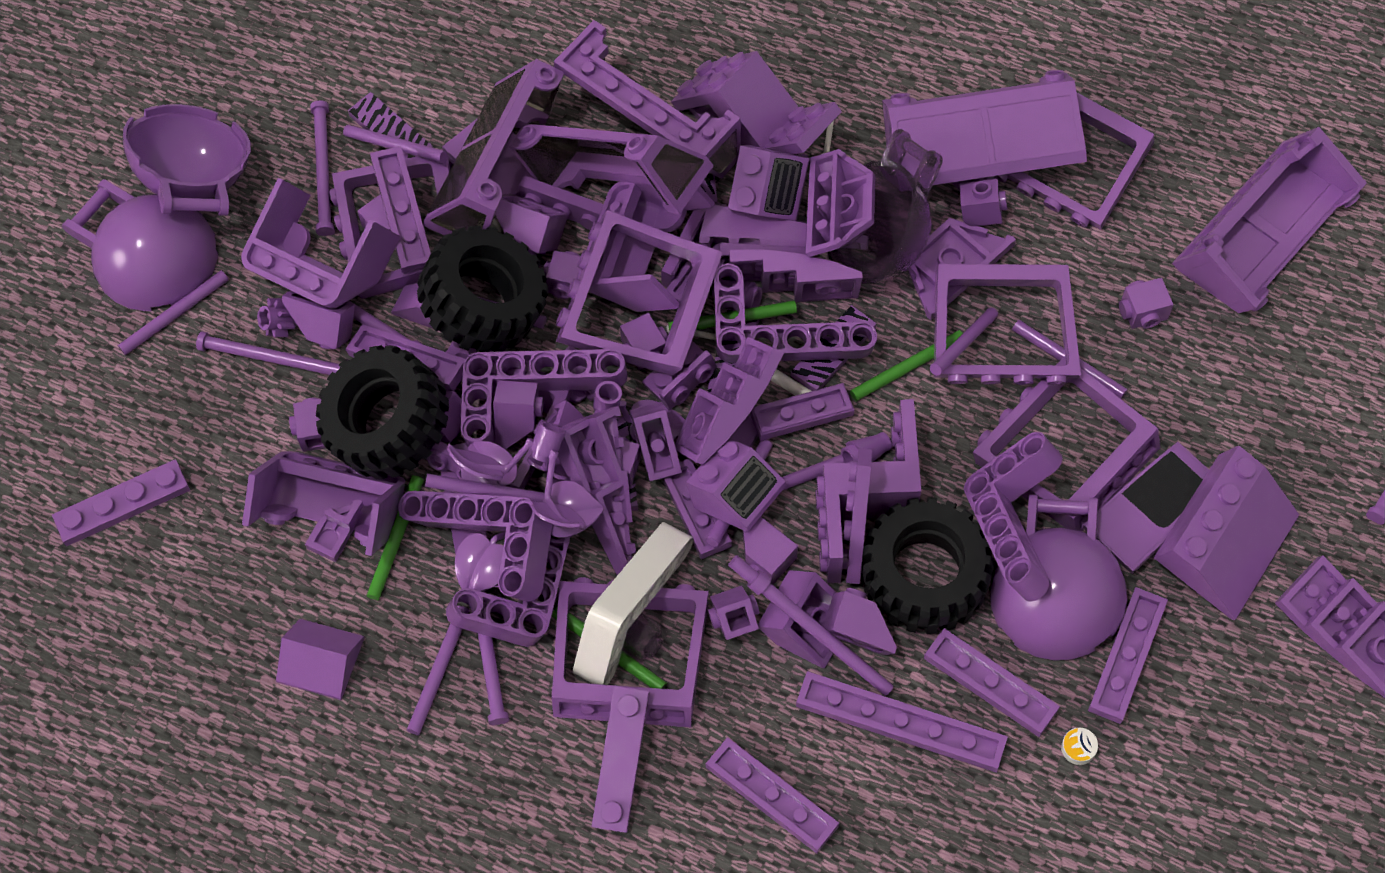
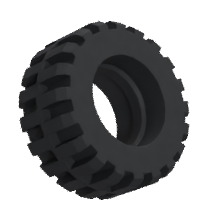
M469 226L467 231L465 227L453 230L451 234L443 236L438 244L435 245L419 275L417 282L419 286L417 290L418 301L422 303L420 308L424 317H429L431 320L430 326L436 332L438 330L444 334L443 338L448 342L454 341L460 344L459 348L467 351L470 348L476 349V353L489 352L490 349L493 352H502L506 348L515 347L522 339H525L542 313L548 296V285L545 283L547 278L544 269L539 268L540 261L536 255H531L528 252L529 247L523 242L518 243L515 241L513 235L507 232L505 234L497 232L498 229L493 227H487L485 230L481 229V226ZM461 277H477L490 283L501 294L504 303H493L477 297L464 285Z
M382 345L369 347L368 352L364 349L353 354L354 358L351 360L345 359L339 364V370L336 373L332 372L327 378L329 383L326 388L322 387L319 394L321 404H317L316 417L320 419L316 421L317 431L321 435V442L325 448L359 474L366 477L372 476L375 479H385L388 475L394 478L403 475V470L405 469L412 471L418 467V462L424 458L426 460L433 453L430 450L435 443L439 445L443 437L441 430L446 428L448 416L445 412L449 411V399L446 397V388L439 380V377L407 350H401L399 347L392 345L385 346V348ZM400 391L397 408L389 421L379 429L366 433L367 420L374 406L385 396Z
M927 497L926 502H919L918 498L907 499V504L904 507L900 503L889 507L888 516L881 514L875 520L874 528L869 529L863 548L861 582L865 583L864 592L867 594V599H874L881 614L883 615L886 612L889 615V623L896 627L899 622L906 624V631L916 633L917 628H925L926 634H936L938 627L943 626V628L949 631L956 628L958 620L965 623L972 617L973 611L980 608L990 584L994 568V558L991 556L992 551L986 538L984 539L985 536L979 523L974 524L972 522L974 515L968 510L964 509L961 513L956 510L957 504L948 500L946 505L937 503V498ZM918 543L933 544L946 550L954 558L959 572L957 577L945 586L937 588L919 587L907 581L898 572L895 566V557L901 550L910 545Z

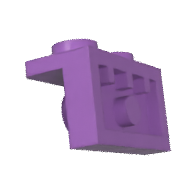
M692 341L680 371L672 376L652 371L642 383L668 410H671L676 405L682 404L698 384L706 382L712 376L717 366L712 355L707 350L703 351Z

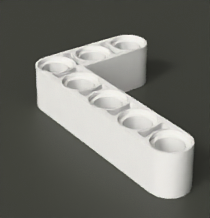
M665 522L658 526L591 607L585 620L573 667V674L592 684L608 685L618 667L627 630L684 561L693 544V537Z

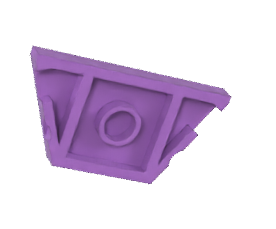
M949 218L906 256L905 264L927 318L932 320L935 317V271L938 264H995L1015 246L1016 239L1010 235H1007L1006 238L987 233L988 229L969 226L965 222ZM948 286L947 306L969 286Z

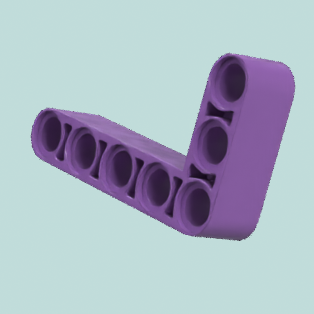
M729 263L721 265L716 270L713 284L716 351L719 358L724 362L737 363L747 337L754 340L759 338L769 339L773 348L784 352L780 361L865 358L872 353L877 341V332L867 322L745 326L742 271L736 265ZM728 276L734 278L737 284L727 288L722 286L719 281L723 277ZM725 308H733L738 312V316L734 319H726L722 316L721 311ZM863 334L867 336L870 343L866 346H859L853 341V337ZM826 335L832 336L836 339L837 345L826 347L821 343L820 338ZM794 336L800 337L805 345L798 349L793 348L788 344V339ZM727 339H734L740 346L734 351H729L722 346V343Z
M612 349L472 353L464 361L462 378L461 434L467 447L475 441L495 443L493 401L498 380L538 383V391L596 390V387L604 381L615 382L621 387L625 384L628 377L624 357L620 352ZM615 365L619 367L618 371L614 373L604 372L608 366ZM544 367L553 368L549 374L541 375L538 373ZM575 367H586V370L581 374H573L571 372ZM511 368L520 369L515 375H506V372ZM478 369H487V372L482 376L473 375ZM477 399H486L485 404L481 407L472 406ZM479 429L485 430L482 437L471 438L474 431Z
M1032 432L973 473L964 485L965 495L1004 579L1029 602L1036 601L1045 595L1049 588V580L1011 502L1054 473L1062 463V454L1041 432Z
M408 491L401 497L398 511L405 520L427 527L506 532L498 577L500 592L503 595L526 602L534 601L540 596L544 584L553 524L542 520L532 511V505L537 501L525 497Z
M570 537L550 538L547 561L551 564L552 570L545 571L541 592L544 597L543 602L537 600L526 602L519 599L518 602H514L481 591L465 588L459 590L449 602L446 608L448 621L458 628L525 647L535 645L549 627ZM464 602L468 604L472 613H462L458 609L457 603ZM490 612L501 614L504 623L498 624L491 619ZM523 622L533 623L537 633L534 634L526 631Z

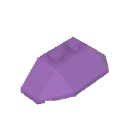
M840 149L810 158L806 255L808 257L851 245L874 224L875 174L858 161L848 157Z

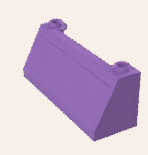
M1063 70L1047 71L1045 76L1039 79L1038 83L919 101L911 98L908 93L893 94L891 99L882 100L888 171L900 190L1087 162L1075 80L1066 72L1064 73Z
M1320 127L1290 138L1279 145L1172 264L1179 272L1237 313L1249 310L1255 312L1268 301L1266 296L1269 293L1267 288L1269 283L1336 208L1342 205L1347 208L1360 198L1359 192L1367 182Z

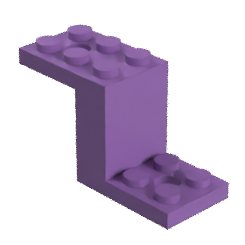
M757 51L746 54L739 52L730 58L723 56L714 62L711 60L704 62L697 68L696 72L698 74L692 80L684 82L677 89L679 94L671 101L678 111L710 105L719 118L723 117L727 110H730L741 118V145H752L793 155L804 153L842 112L835 102L826 104L816 103L806 108L803 106L798 107ZM736 130L732 133V135L734 136L735 139H736Z
M914 399L900 400L899 412H893V427H891L892 446H895L893 461L871 463L866 520L877 519L881 514L888 516L889 507L897 503L904 507L907 504V499L918 498L920 502L921 480ZM850 463L824 464L823 476H817L815 500L816 510H818L819 521H817V534L821 552H819L820 572H826L827 583L841 582L843 566L841 520H852L853 512L846 511L848 490L855 491V482L849 481Z

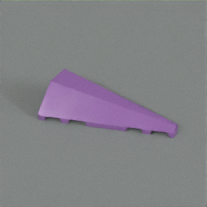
M715 202L713 208L706 209L699 243L723 242L806 247L807 222L754 215L728 209V205ZM862 235L853 244L842 248L867 250L869 236Z
M619 406L611 407L562 426L561 428L566 433L558 451V458L570 481L583 486L604 507L603 513L592 526L616 575L632 559V554L636 553L635 543H631L629 523L633 522L627 470L622 468L620 448L624 447L623 437H619L617 417L621 416Z

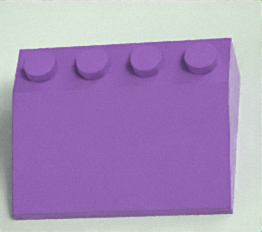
M1238 445L1218 455L1154 556V559L1227 617L1235 620L1297 520L1299 513L1267 468Z

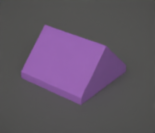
M299 619L282 637L276 682L342 700L363 644L364 636Z

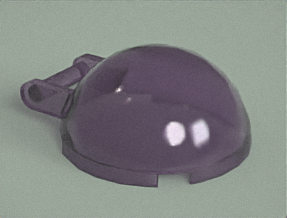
M898 129L894 131L881 160H873L864 165L875 174L874 224L863 234L869 236L868 249H835L827 252L829 259L862 271L863 278L861 284H878L896 278L914 265L922 255L930 237L932 212L927 197L943 163L942 156L934 150H926L911 140L910 134L905 130ZM906 152L920 161L914 176L901 165Z

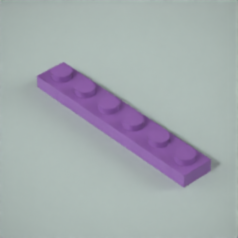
M808 671L796 701V707L996 773L1008 736Z

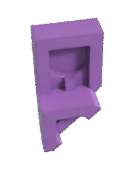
M356 499L352 501V504L333 509L331 507L325 509V515L320 517L305 543L306 548L336 562L356 525L364 505L363 502Z

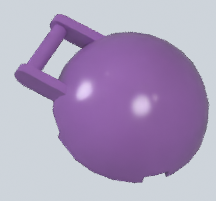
M182 104L149 107L144 109L143 117L134 122L133 117L128 119L123 128L124 153L135 176L147 189L158 195L162 214H171V211L175 210L218 212V215L228 216L229 198L227 190L242 175L251 153V142L246 132L236 122L233 121L230 127L217 120L218 112Z
M104 179L97 185L98 190L72 220L67 219L62 224V228L69 235L92 248L91 261L93 273L104 293L116 303L130 309L152 311L151 307L167 304L174 305L211 277L218 259L216 235L199 211L172 210L171 214H162L157 194L133 197ZM108 198L119 204L105 216L96 234L83 228L85 223Z
M1029 495L1026 534L1049 580V588L1043 597L1032 602L1026 601L1004 579L998 564L994 570L990 588V600L996 623L999 629L1002 628L1005 634L1014 641V645L1017 648L1035 657L1049 660H1071L1096 651L1095 647L1105 641L1110 635L1113 636L1124 617L1127 604L1126 581L1116 557L1104 544L1096 539L1098 498H1089V502L1038 499V495ZM1040 512L1088 515L1087 533L1063 527L1036 530L1037 514Z

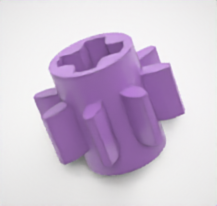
M268 298V306H262L258 311L257 320L259 327L262 330H266V336H274V338L288 337V330L294 329L297 326L296 322L282 303V298Z

